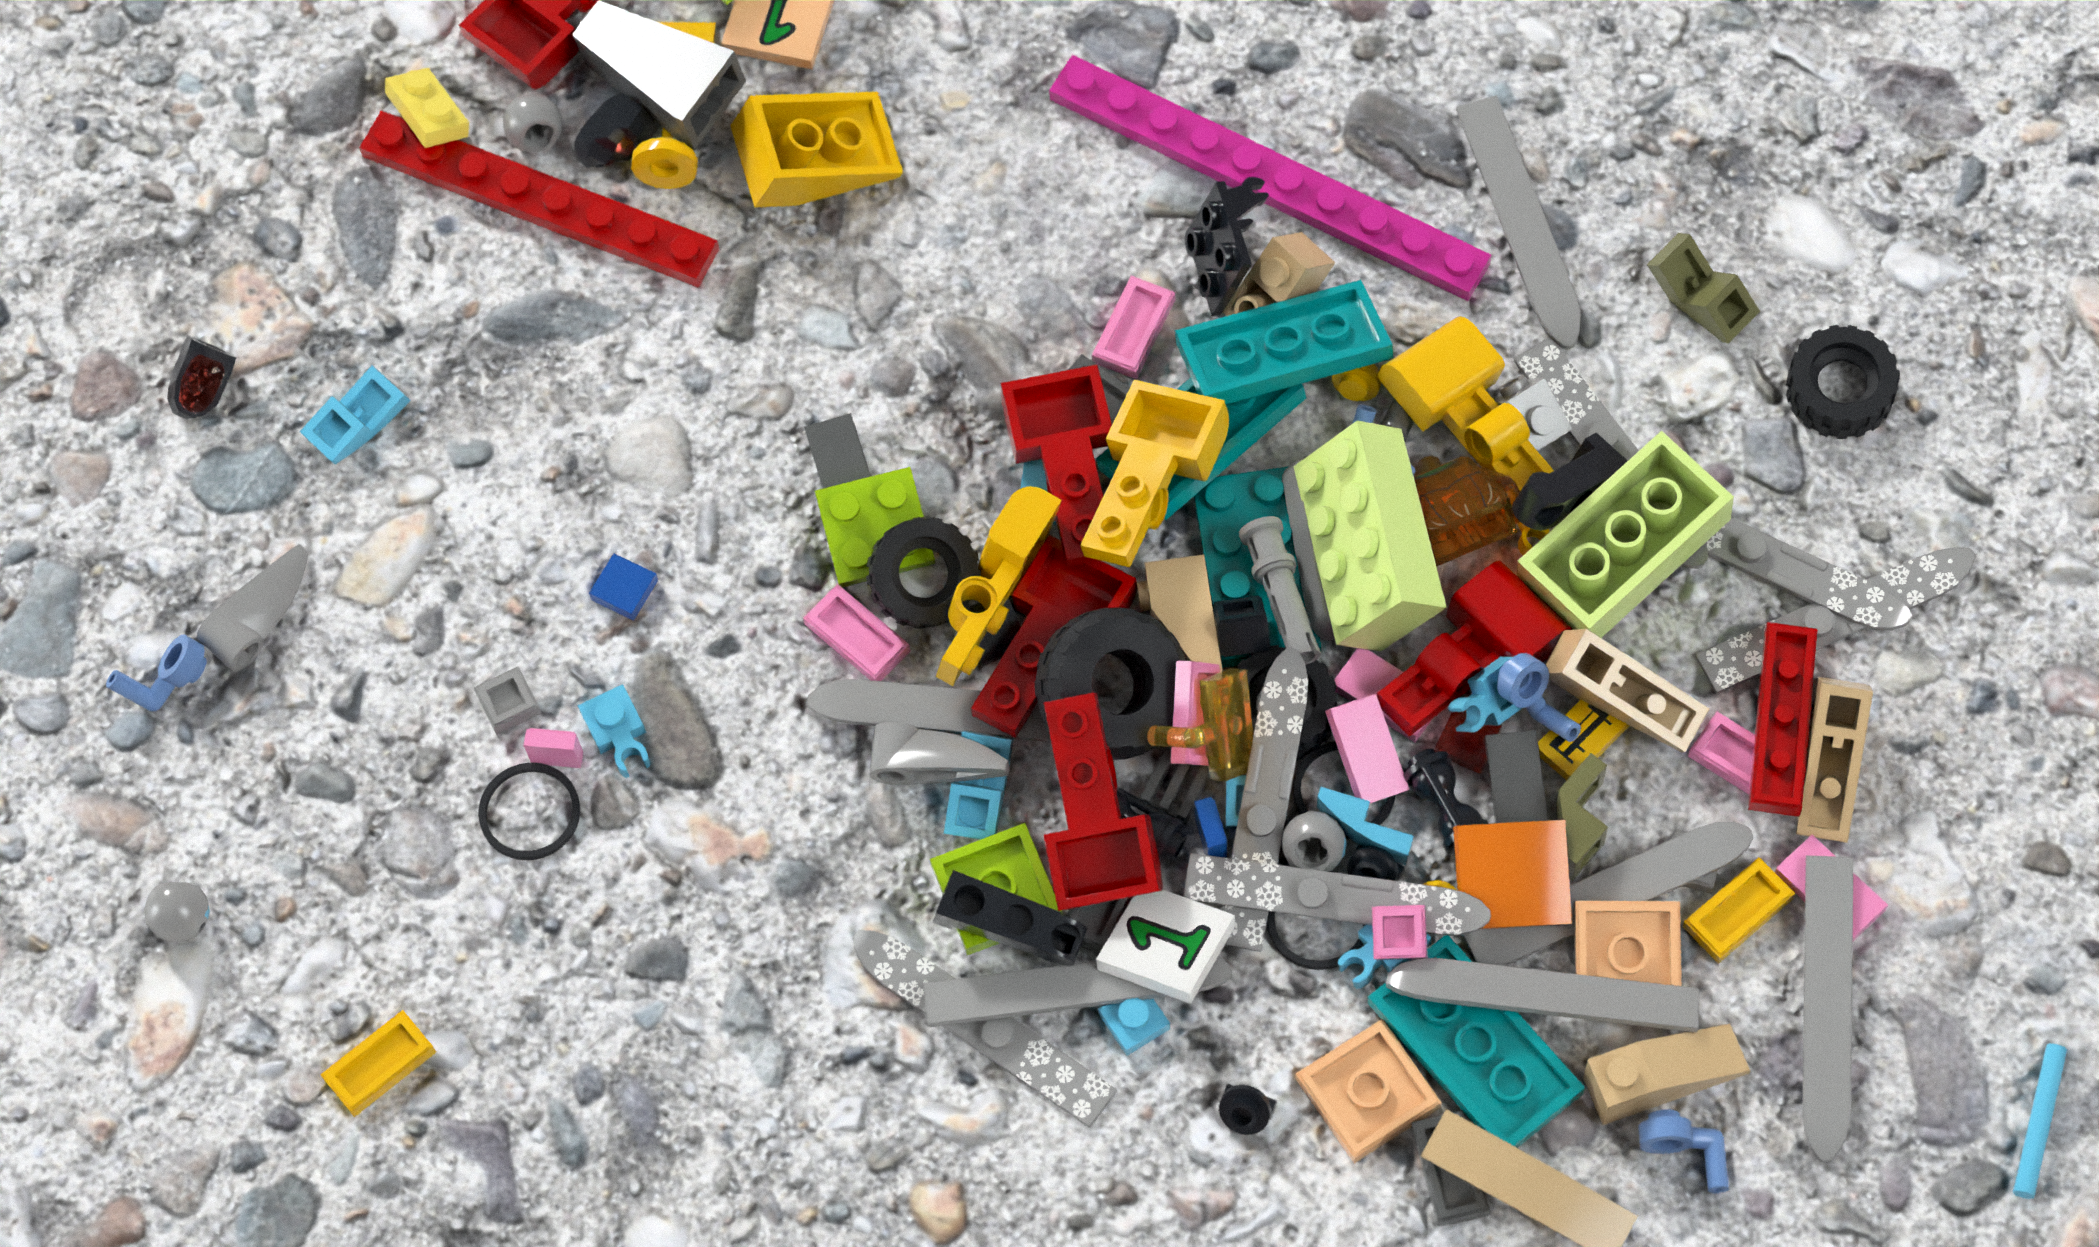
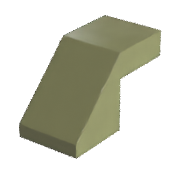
M1678 233L1647 264L1670 302L1723 343H1730L1760 312L1737 274L1713 271L1690 234Z
M1592 753L1588 755L1559 789L1556 803L1557 820H1565L1569 879L1572 882L1604 846L1608 830L1607 825L1583 808L1604 783L1607 764Z

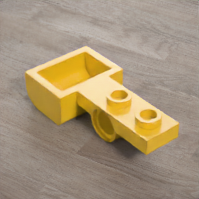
M1458 316L1381 366L1376 377L1422 432L1442 420L1503 493L1513 489L1515 495L1518 496L1533 473H1551L1554 470L1529 442V427L1520 411L1509 403L1498 405L1486 391V389L1497 382L1505 368L1503 358L1470 320Z
M1133 380L1106 437L1112 459L1120 463L1080 545L1085 557L1131 567L1147 530L1158 529L1164 520L1169 498L1167 488L1173 474L1204 482L1207 481L1228 432L1229 414L1225 400Z
M1033 486L1020 488L1011 495L992 525L978 563V570H981V576L965 578L956 587L949 607L948 618L951 626L958 633L941 659L936 674L937 678L954 686L962 672L969 676L973 673L985 649L978 645L987 632L995 636L1004 623L1010 610L1003 605L1008 597L1012 596L1046 541L1061 504V499L1041 488ZM965 600H976L984 606L986 611L972 613L963 606L962 602Z

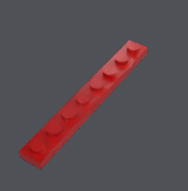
M383 110L379 112L359 147L362 157L697 288L700 287L720 249L718 240L463 141L455 140L425 148L403 118Z

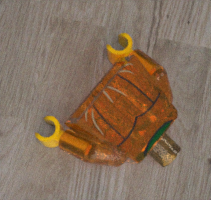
M1427 456L1419 460L1414 467L1416 470L1414 480L1436 567L1517 533L1516 524L1522 533L1518 541V549L1523 556L1532 548V545L1527 540L1528 537H1536L1541 540L1550 532L1549 529L1542 531L1531 529L1514 516L1512 504L1520 493V489L1515 480L1509 475L1486 467L1480 468L1470 457L1464 456L1442 464L1439 458L1435 456Z

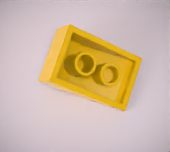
M878 91L750 95L730 125L754 208L798 206L900 178L903 174Z

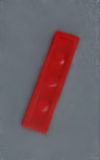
M1767 622L1748 810L1800 817L1803 804L1818 629L1772 622Z

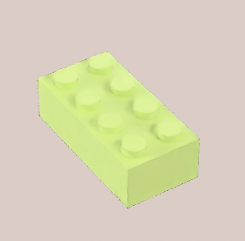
M1355 421L1293 466L1301 501L1304 502L1308 528L1336 645L1382 651L1447 608L1402 429Z
M1660 431L1517 561V576L1569 624L1573 630L1588 629L1602 638L1731 520L1734 496L1663 431Z

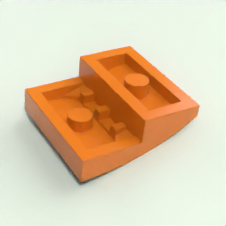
M1565 820L1453 826L1457 891L1465 892L1481 900L1491 911L1489 923L1480 929L1572 924Z

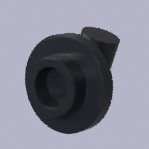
M1359 844L1348 861L1347 874L1400 881L1406 867L1395 862L1394 858L1380 847L1362 846Z
M1227 1083L1219 1102V1115L1223 1123L1232 1131L1242 1135H1253L1261 1132L1267 1126L1269 1120L1272 1119L1277 1100L1265 1096L1263 1092L1253 1086H1234Z

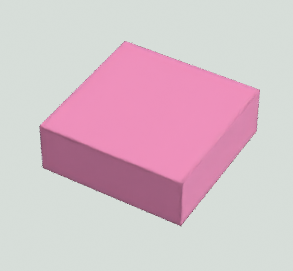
M536 728L526 729L523 746L531 763L581 768L583 750L575 732Z
M1425 905L1372 907L1373 952L1375 960L1428 958Z

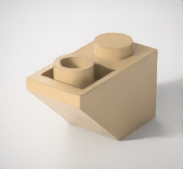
M1303 232L1272 237L1223 313L1229 316L1314 293L1336 262Z

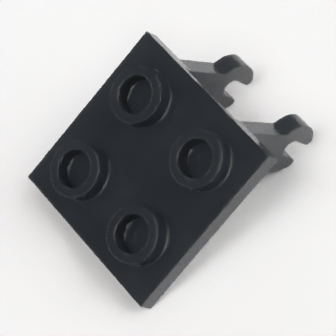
M1248 177L1241 186L1227 189L1225 181L1216 182L1206 200L1202 203L1190 227L1186 230L1185 248L1188 255L1193 257L1198 272L1199 292L1203 298H1206L1211 316L1222 314L1252 265L1242 232L1249 229L1253 220L1251 218H1241L1255 207L1263 205L1269 196L1267 192L1254 193L1252 191L1262 189L1265 181L1258 177Z

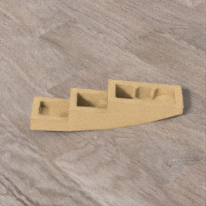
M1447 1109L1421 1154L1422 1158L1582 1247H1622L1638 1218L1636 1214Z

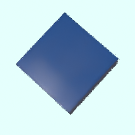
M613 553L590 590L589 595L592 601L634 621L657 584L658 577L656 573Z
M1212 797L1194 801V819L1205 855L1226 858L1227 839L1215 799L1212 800Z

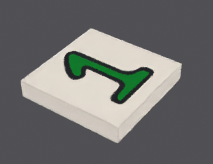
M1166 890L1134 896L1096 959L1097 970L1191 1004L1236 926L1235 915Z

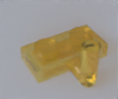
M1227 669L1199 680L1201 691L1200 705L1203 710L1204 724L1194 728L1153 725L1149 728L1147 734L1149 744L1152 746L1192 749L1206 745L1205 751L1209 764L1210 780L1228 781L1247 773L1253 742V727L1246 669Z

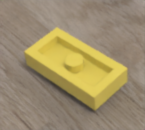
M428 67L385 78V94L425 148L469 137V121Z

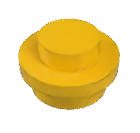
M1375 364L1332 375V383L1336 390L1343 397L1351 401L1371 400L1376 397L1381 386V382L1376 377L1379 369Z

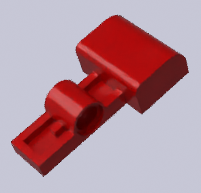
M483 0L459 24L462 36L532 89H540L549 83L579 51L572 35L575 28L565 20L576 9L581 13L590 11L600 0Z
M1098 364L1001 383L1003 411L1015 464L1042 459L1046 475L1047 492L1062 500L1054 521L1057 523L1066 567L1099 561L1085 557L1080 546L1103 498L1092 449L1108 446L1106 437L1112 426Z
M1049 535L1012 594L1014 610L1026 615L1027 618L972 705V716L1016 738L1038 703L1034 687L1037 673L1036 666L1040 654L1044 651L1050 637L1056 630L1067 624L1069 620L1083 613L1101 608L1130 609L1137 590L1136 578L1101 560L1066 567L1061 541Z
M1501 560L1495 561L1459 588L1452 596L1445 617L1458 630L1452 635L1445 632L1433 639L1419 654L1415 664L1377 692L1381 709L1410 737L1446 709L1454 699L1461 697L1470 690L1467 680L1499 657H1514L1521 653H1528L1544 662L1549 658L1563 631L1573 629Z
M1092 692L1044 702L1068 830L1043 835L1058 911L1162 891V873L1150 816L1144 814L1121 818L1116 793L1118 789L1113 757L1106 742L1097 693Z

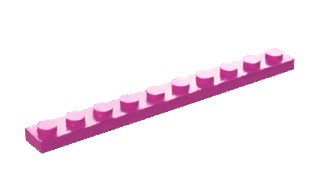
M1073 54L1049 89V99L1208 177L1219 182L1225 181L1226 185L1231 188L1241 186L1248 177L1262 179L1265 181L1262 189L1252 191L1254 193L1267 192L1269 196L1265 204L1466 301H1469L1491 264V254Z

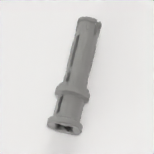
M1274 516L1261 517L1244 525L1239 531V537L1244 545H1248L1254 563L1252 567L1253 578L1263 585L1267 592L1270 606L1285 647L1298 649L1305 665L1316 661L1321 656V651L1313 635L1304 604L1295 584L1293 574L1295 573L1296 561L1294 556L1287 553L1281 536L1283 531L1281 519Z

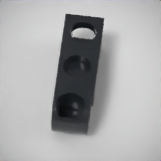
M1596 432L1584 439L1568 464L1551 473H1533L1512 504L1513 514L1522 524L1531 529L1542 531L1552 528L1566 518L1628 460Z
M955 870L951 873L932 921L934 924L949 929L955 927L1034 954L1049 962L1067 966L1075 964L1087 932L1085 925L1062 915L1060 911Z

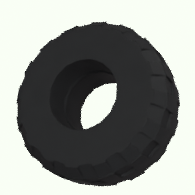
M1101 608L1083 613L1069 620L1067 624L1056 630L1050 637L1044 651L1040 654L1036 666L1035 696L1037 697L1039 712L1044 723L1048 725L1044 702L1092 693V672L1095 665L1105 654H1111L1123 661L1129 668L1133 678V695L1128 706L1121 713L1116 715L1105 710L1099 704L1106 742L1113 760L1133 758L1157 748L1168 739L1173 729L1176 661H1187L1180 648V643L1172 632H1169L1160 624V621L1150 615L1136 612L1133 609Z

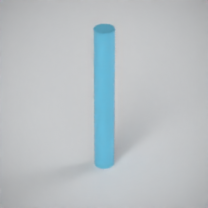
M2058 1044L2046 1045L2013 1194L2025 1199H2033L2035 1196L2066 1059L2067 1048Z

